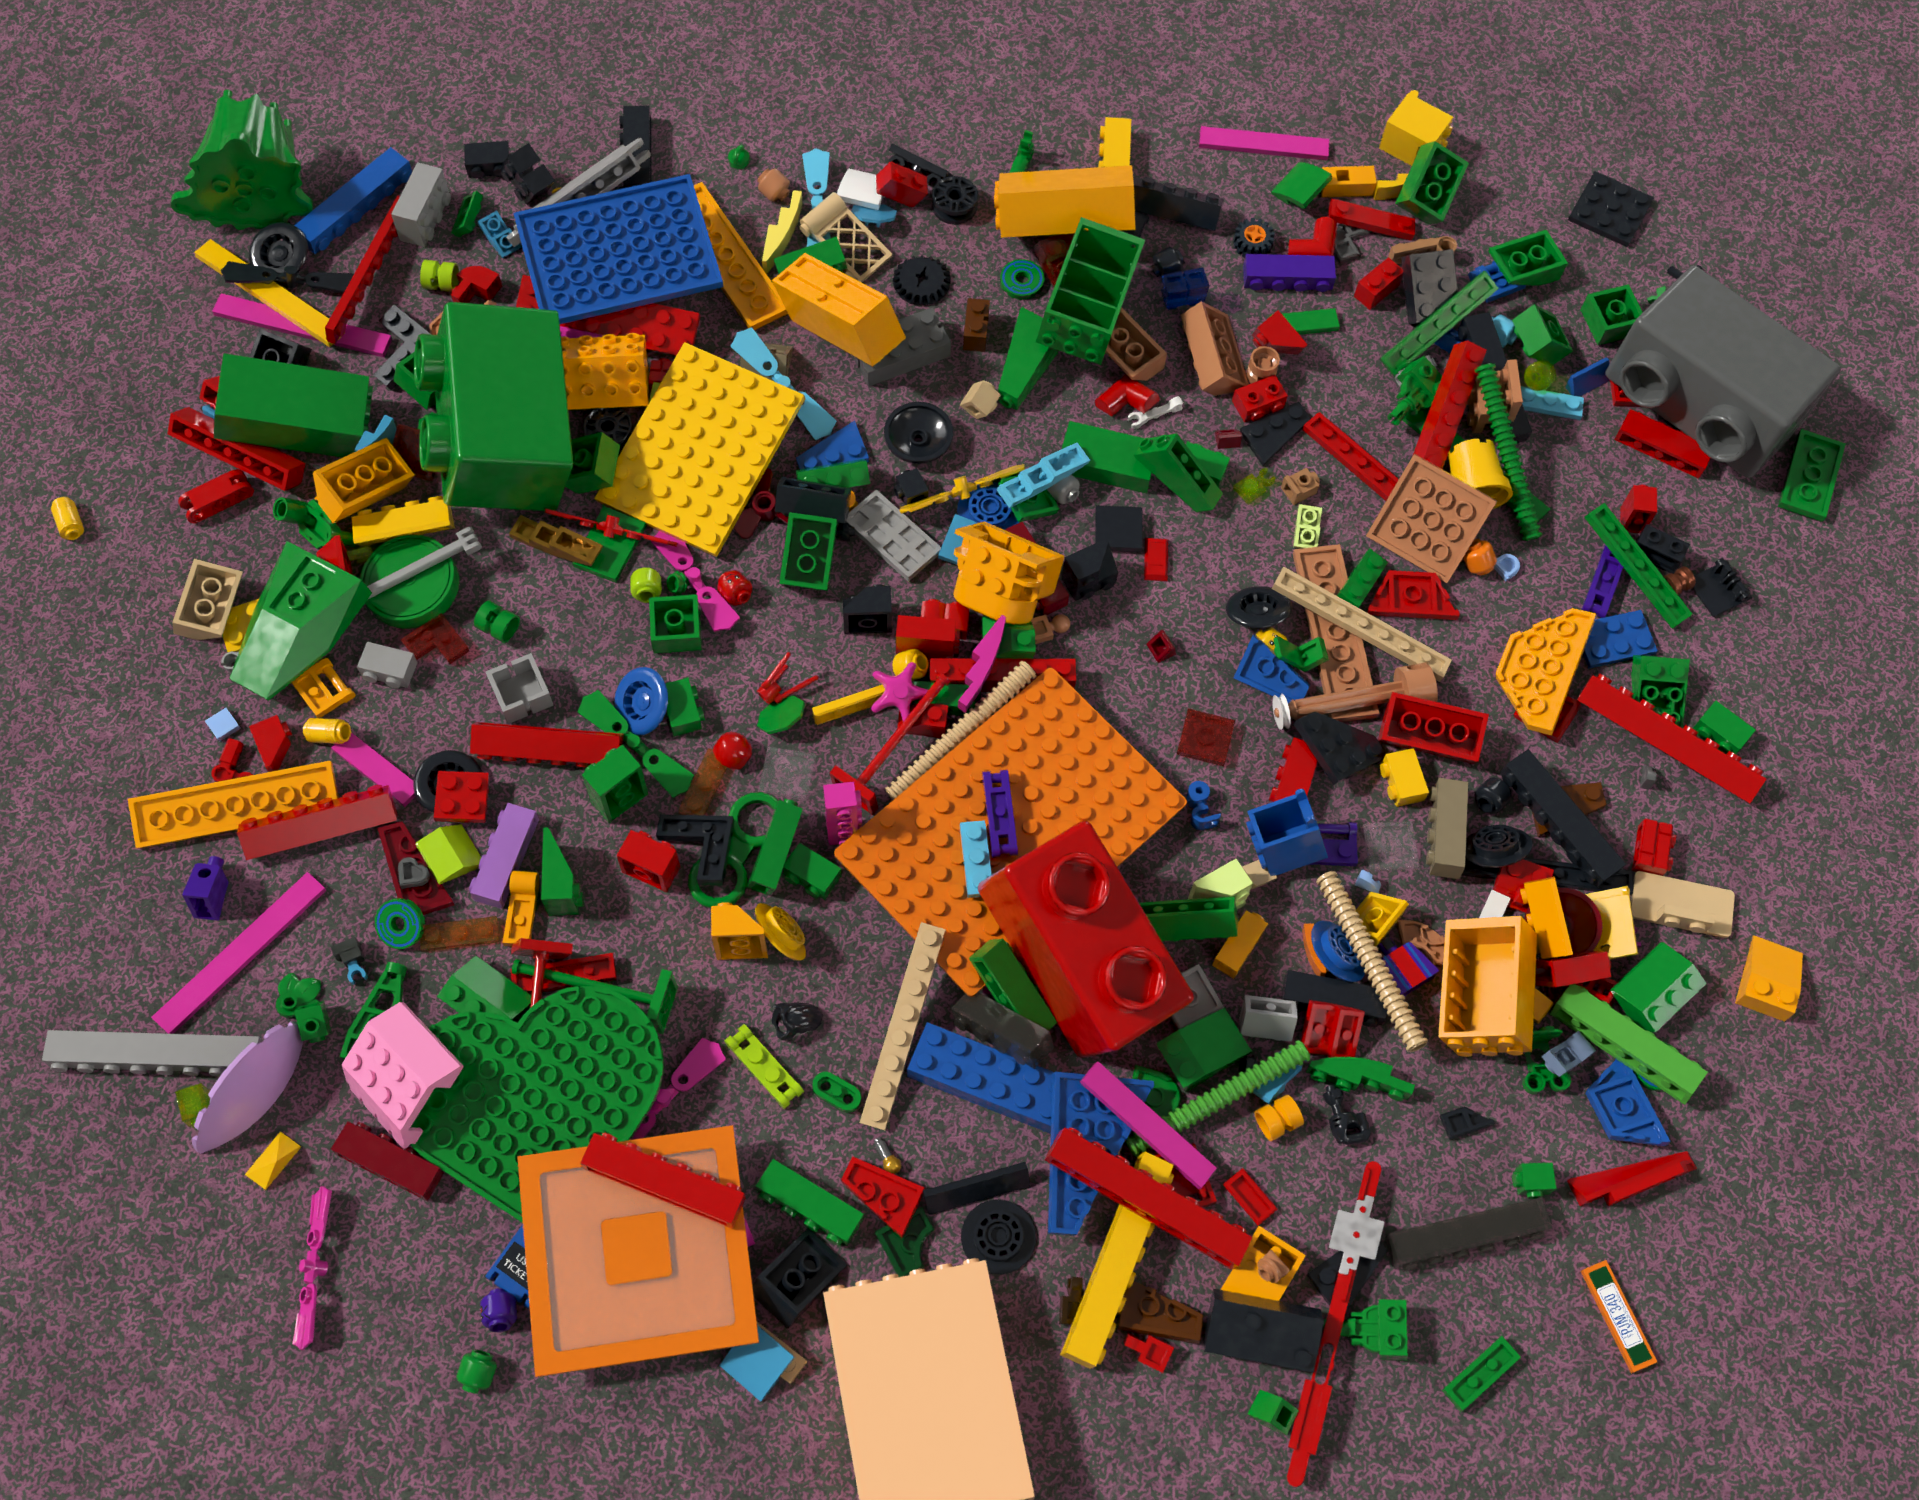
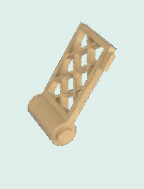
M835 192L831 193L800 220V230L807 237L815 238L818 242L825 241L823 236L828 232L837 233L838 241L840 233L853 234V244H839L841 248H852V258H845L847 265L845 274L861 283L893 256L847 208L845 202ZM845 217H848L853 222V229L840 228V222ZM855 234H865L868 237V244H855ZM855 249H868V259L854 258ZM870 249L880 250L885 256L880 260L870 259ZM854 263L867 264V271L860 276L854 270Z

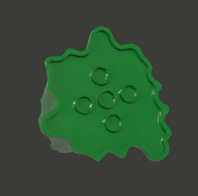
M224 90L223 97L217 100L214 117L208 125L203 141L197 152L189 160V166L192 170L185 176L184 181L190 188L185 191H178L172 195L171 208L179 214L188 215L191 220H207L214 227L231 224L237 230H243L248 227L263 229L273 223H288V219L291 216L308 215L313 210V202L300 187L303 184L300 176L301 162L295 155L291 120L284 119L283 123L279 112V105L276 102L270 103V107L262 104L258 94H254L244 101H236L232 99L231 90Z

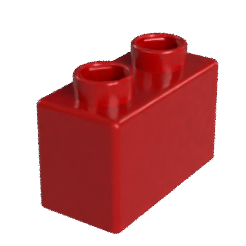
M1088 821L1077 823L979 883L978 892L1024 966L1033 984L1039 989V994L1078 1057L1086 1058L1119 1050L1193 1002L1194 994L1095 829Z

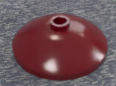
M1564 887L1557 888L1564 918L1568 923L1567 931L1572 952L1593 951L1602 935V918L1597 906L1587 895L1578 890ZM1528 907L1526 914L1531 913L1530 907Z

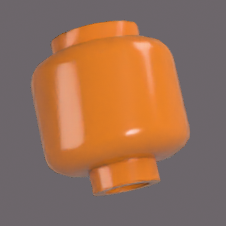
M1474 539L1463 557L1467 569L1477 575L1490 573L1497 563V557L1491 543L1484 540L1480 541V539Z

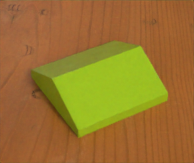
M462 824L439 827L416 842L419 852L439 885L479 869L481 856Z

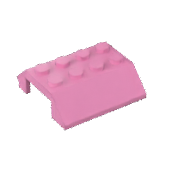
M399 1002L368 1021L342 1063L346 1082L349 1084L351 1091L360 1101H363L365 1107L374 1117H377L380 1124L389 1134H392L393 1138L403 1149L407 1148L410 1144H416L423 1130L421 1128H412L411 1125L435 1087L451 1088L464 1067L404 1002Z

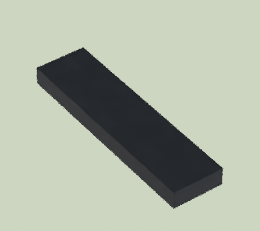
M1026 1162L923 1190L928 1215L1030 1187L1028 1167Z

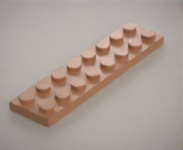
M1340 544L1294 549L1293 558L1297 574L1337 596L1348 579ZM1305 608L1312 640L1317 637L1324 639L1329 659L1318 666L1324 694L1373 686L1362 639ZM1376 704L1328 714L1330 718L1344 722L1378 718L1380 713Z

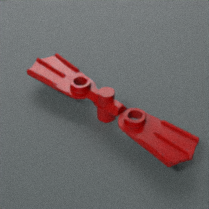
M546 508L544 510L547 514L575 521L579 519V525L593 528L594 524H596L597 529L604 531L603 536L614 538L615 534L623 536L627 532L626 537L640 540L641 536H644V539L674 547L678 546L677 542L623 529L618 525L620 518L607 515L606 521L599 523Z

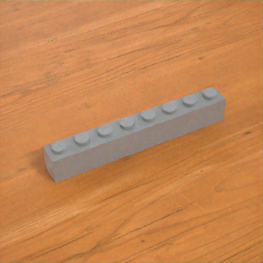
M48 1030L42 1061L51 1067L50 1070L56 1072H66L67 1068H77V1071L92 1073L94 1069H103L106 1073L117 1074L120 1073L121 1069L130 1070L134 1074H146L147 1070H155L156 1073L161 1075H172L173 1071H183V1074L188 1076H198L199 1072H209L211 1076L220 1077L232 1061L250 1043L258 1044L262 1042V1039L258 1036Z

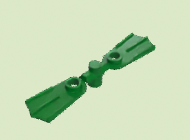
M599 690L583 697L577 712L604 732L624 733L623 740L632 750H635L643 757L644 766L673 798L689 791L690 784L694 778L693 773L662 751L649 749L638 735L628 731V722ZM617 724H621V730L615 732L614 726ZM653 757L659 758L657 764L650 763Z

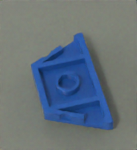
M1616 1059L1585 1093L1610 1140L1667 1146L1670 1143V1139L1633 1070Z

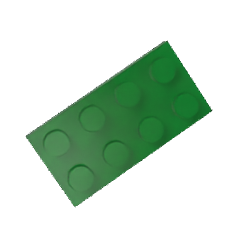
M1801 429L1797 435L1778 507L1823 522L1827 517L1846 443Z

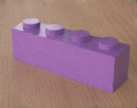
M507 803L505 810H501L497 820L499 825L496 832H492L489 837L487 854L482 855L480 859V870L477 878L474 877L470 883L469 891L474 901L503 909L510 893L512 871L519 870L538 824L539 818L536 811Z

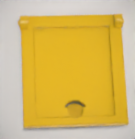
M1628 886L1585 894L1595 903L1602 918V935L1593 951H1606L1609 959L1638 954L1629 895L1630 889Z

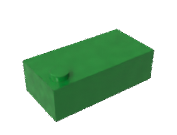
M1069 421L1062 449L1078 443L1090 459L1088 464L1072 473L1074 477L1147 494L1152 473L1134 457L1135 452L1139 448V443L1145 438Z

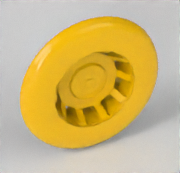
M764 903L757 904L755 908L756 920L764 929L765 936L771 944L792 960L801 961L805 959V937L797 922L780 907H771Z

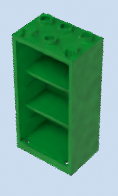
M1081 217L1045 310L1036 343L1101 365L1145 239Z
M223 353L214 414V439L345 457L355 452L354 449L365 430L368 431L373 386L368 385L369 376Z

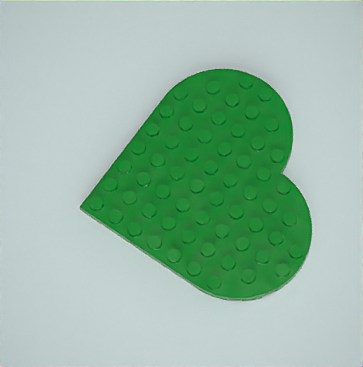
M575 986L559 990L534 1004L518 1023L502 1015L490 1012H463L448 1016V1018L435 1025L429 1026L428 1029L464 1067L451 1088L435 1087L411 1125L412 1128H421L423 1130L416 1144H411V1146L425 1159L440 1167L443 1171L523 1223L517 1156L586 1147L589 1145L594 1133L600 1136L603 1133L610 1134L618 1139L617 1142L632 1139L653 1106L663 1079V1049L656 1028L646 1013L629 998L615 991L596 986Z

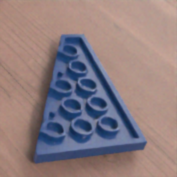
M1054 1072L1052 1074L1050 1148L1058 1133L1065 1127L1078 1130L1083 1134L1082 1138L1091 1143L1092 1141L1098 1142L1106 1148V1152L1113 1156L1118 1155L1132 1129L1080 1083L1086 1074ZM1117 1078L1143 1102L1146 1101L1151 1089L1154 1087V1081ZM1050 1164L1048 1234L1075 1236L1078 1234L1085 1216L1092 1207L1091 1204L1098 1191Z

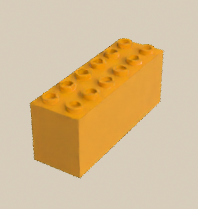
M806 253L772 280L794 323L871 366L880 362L882 358L906 339L888 296Z

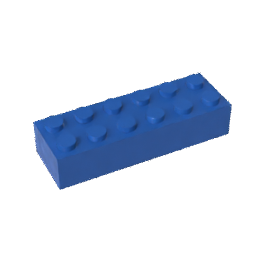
M926 1023L907 1068V1077L1051 1134L1052 1074L1054 1072L931 1023Z

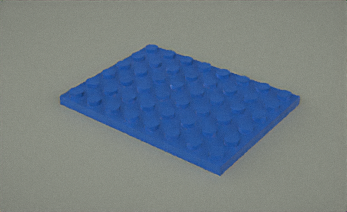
M690 174L513 213L538 308L558 311L559 324L723 287V280Z

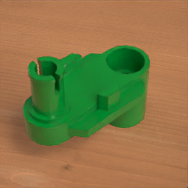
M280 497L275 501L273 506L274 518L278 521L297 524L299 526V533L316 549H321L337 535H340L345 546H356L353 541V532L342 531L336 523H332L317 500L312 499L309 502Z

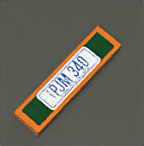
M1607 1260L1581 1270L1580 1272L1630 1372L1634 1373L1657 1363Z

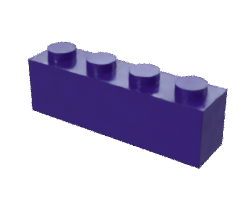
M1246 254L1243 264L1244 288H1251L1252 290L1273 289L1281 291L1284 289H1295L1296 291L1317 290L1319 292H1326L1332 290L1335 283L1334 256Z

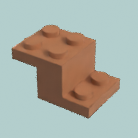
M1517 359L1507 360L1504 369L1497 371L1498 374L1496 375V378L1500 380L1498 385L1502 387L1500 392L1504 394L1502 399H1505L1504 406H1507L1506 413H1509L1508 420H1511V422L1514 421L1523 403ZM1477 378L1467 402L1469 406L1467 423L1468 426H1472L1473 433H1482L1485 424L1492 422L1488 420L1490 415L1486 413L1488 408L1484 406L1486 401H1483L1484 394H1481L1482 387H1479L1481 382Z

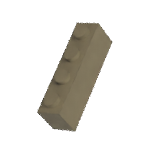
M1438 778L1435 787L1431 786L1429 801H1433V808L1430 807L1428 822H1432V829L1429 828L1427 843L1431 844V850L1427 852L1426 865H1430L1429 875L1460 879L1465 868L1468 782Z

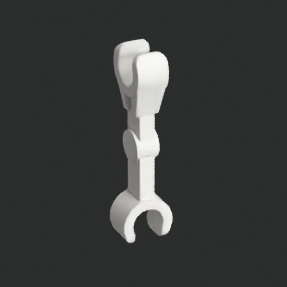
M1175 397L1168 404L1154 407L1145 414L1133 412L1129 414L1128 421L1138 419V422L1132 424L1133 429H1138L1148 420L1159 418L1161 415L1169 412L1175 413L1182 410L1183 401L1180 397Z

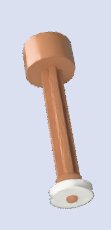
M1426 662L1397 667L1394 672V682L1296 700L1292 699L1289 703L1284 694H1281L1279 698L1274 695L1272 700L1273 714L1279 730H1282L1284 726L1287 729L1290 728L1291 718L1297 720L1313 712L1327 714L1387 703L1392 692L1437 702V683L1431 666Z

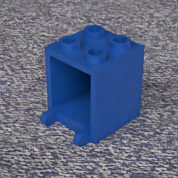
M1298 789L1295 795L1247 811L1250 821L1246 822L1251 839L1262 869L1268 868L1270 876L1279 875L1328 858L1320 829L1304 789Z

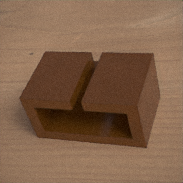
M967 299L963 350L985 352L990 300Z

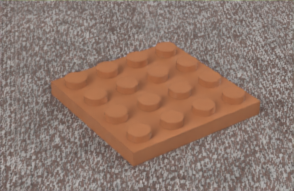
M1414 454L1366 536L1421 569L1436 573L1440 580L1448 583L1496 505L1497 500Z

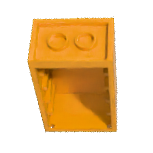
M1522 916L1446 920L1439 1038L1459 1056L1469 1057L1472 1056V1053H1481L1486 1056L1507 1053L1519 1056L1523 1052H1532L1537 933Z

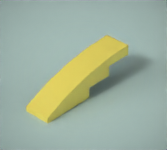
M793 190L790 208L781 207L778 225L769 224L762 258V266L765 273L771 270L775 264L774 258L782 255L791 240L803 204L802 191Z

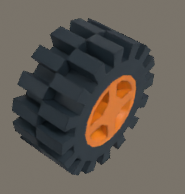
M1251 218L1250 222L1248 219H1245L1243 223L1240 222L1235 230L1233 239L1234 249L1237 248L1238 254L1243 252L1242 257L1244 258L1246 254L1270 253L1275 236L1272 226L1268 227L1269 223L1267 221L1263 224L1260 218L1258 222L1255 221V218Z

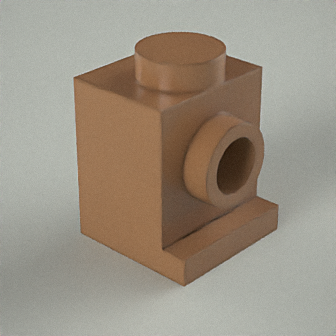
M1305 468L1291 476H1285L1281 489L1291 503L1295 505L1317 494L1320 480L1315 472L1310 473Z

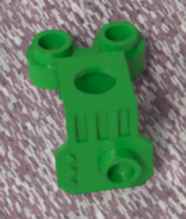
M1553 1026L1539 1028L1538 1031H1533L1532 1050L1541 1049L1544 1053L1550 1050L1548 1042L1553 1038L1559 1037L1562 1034V1030L1554 1029ZM1525 1052L1528 1072L1530 1073L1524 1077L1522 1085L1527 1093L1533 1095L1540 1093L1546 1083L1555 1092H1563L1570 1086L1571 1077L1568 1073L1558 1077L1557 1074H1553L1547 1069L1545 1061L1543 1063H1535L1531 1059V1052ZM1554 1079H1559L1562 1086H1557L1554 1083ZM1534 1081L1536 1088H1531L1528 1082Z

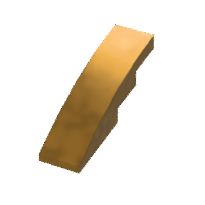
M520 515L509 533L510 538L535 549L588 566L593 565L603 548V545L563 526H560L558 529L541 520L537 523Z

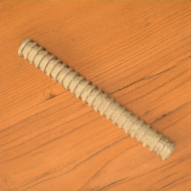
M1019 662L1020 666H1015L1014 671L1008 673V677H1003V682H998L997 687L991 689V693L987 692L986 698L982 697L980 699L981 702L976 703L974 709H969L970 713H965L963 719H958L959 723H954L952 725L953 728L948 729L946 735L942 734V739H937L936 744L930 746V750L926 749L924 751L925 755H920L919 760L913 762V766L909 765L908 771L904 770L901 777L897 776V781H892L891 786L885 788L886 793L893 800L988 720L991 715H994L998 709L1000 710L1003 704H1007L1009 699L1014 698L1013 695L1018 694L1020 688L1024 689L1025 684L1031 682V678L1035 679V671L1026 662Z
M1335 871L1321 875L1316 883L1318 886H1321L1320 891L1324 893V898L1328 899L1327 904L1332 906L1331 911L1335 913V918L1339 920V926H1343V933H1347L1345 937L1347 940H1350V946L1354 947L1353 952L1358 954L1356 957L1361 961V967H1365V974H1369L1368 980L1373 982L1371 985L1373 988H1376L1375 993L1380 995V1002H1384V1009H1388L1387 1015L1391 1016V1022L1396 1024L1394 1028L1399 1030V1037H1403L1402 1043L1407 1045V1052H1414L1423 1048L1428 1040L1423 1038L1424 1032L1419 1030V1023H1415V1016H1411L1412 1010L1408 1009V1003L1404 1002L1405 997L1400 995V988H1396V981H1392L1393 975L1389 974V968L1385 967V961L1381 960V953H1377V946H1373L1375 944L1374 940L1370 939L1371 935L1366 932V926H1362L1363 920L1359 919V913L1355 912L1356 907L1351 905L1352 900L1348 898V893L1344 892V885H1340V878H1337L1338 875Z

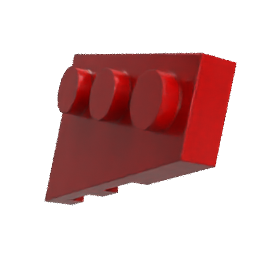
M853 1156L841 1178L843 1185L903 1238L923 1196L924 1187Z

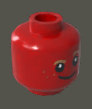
M733 570L727 571L720 576L717 591L730 605L736 606L746 603L750 599L753 585L741 572Z

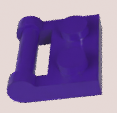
M1317 823L1320 833L1348 834V840L1323 839L1328 858L1308 865L1357 866V823Z

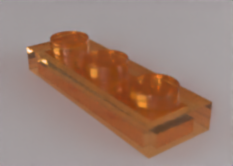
M707 749L678 810L680 815L706 814L727 770V767L716 759L713 749Z
M497 916L423 925L424 933L420 939L422 952L499 943Z

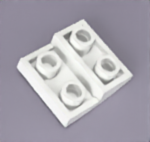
M853 169L846 171L837 191V194L846 203L879 210L882 199L885 198L876 193V175Z

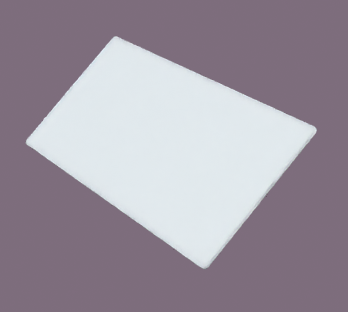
M1491 890L1479 918L1502 917L1510 897Z

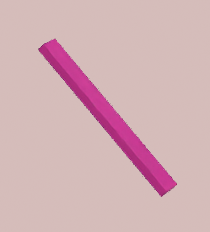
M221 293L212 310L214 316L319 341L266 304ZM346 324L345 334L333 345L385 357L392 337L388 334Z
M307 872L151 1018L168 1034H174L327 891L325 887Z

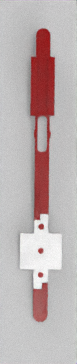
M1375 1161L1367 1163L1354 1213L1338 1210L1329 1248L1343 1251L1344 1253L1316 1358L1314 1373L1311 1380L1305 1379L1298 1406L1299 1411L1295 1417L1288 1448L1294 1449L1287 1473V1481L1292 1487H1299L1303 1484L1311 1454L1316 1456L1333 1388L1328 1383L1331 1371L1334 1368V1359L1360 1256L1373 1260L1376 1258L1384 1221L1370 1218L1381 1175V1166ZM1330 1344L1334 1349L1326 1381L1323 1384H1317L1315 1377L1324 1345Z

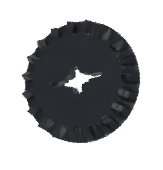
M913 255L909 260L905 258L904 262L898 264L897 269L894 270L893 287L899 297L908 303L930 305L941 300L949 291L951 284L950 273L947 271L945 264L942 265L939 259L934 260L932 256L927 258L923 255L920 257ZM925 272V280L919 285L918 278H921Z

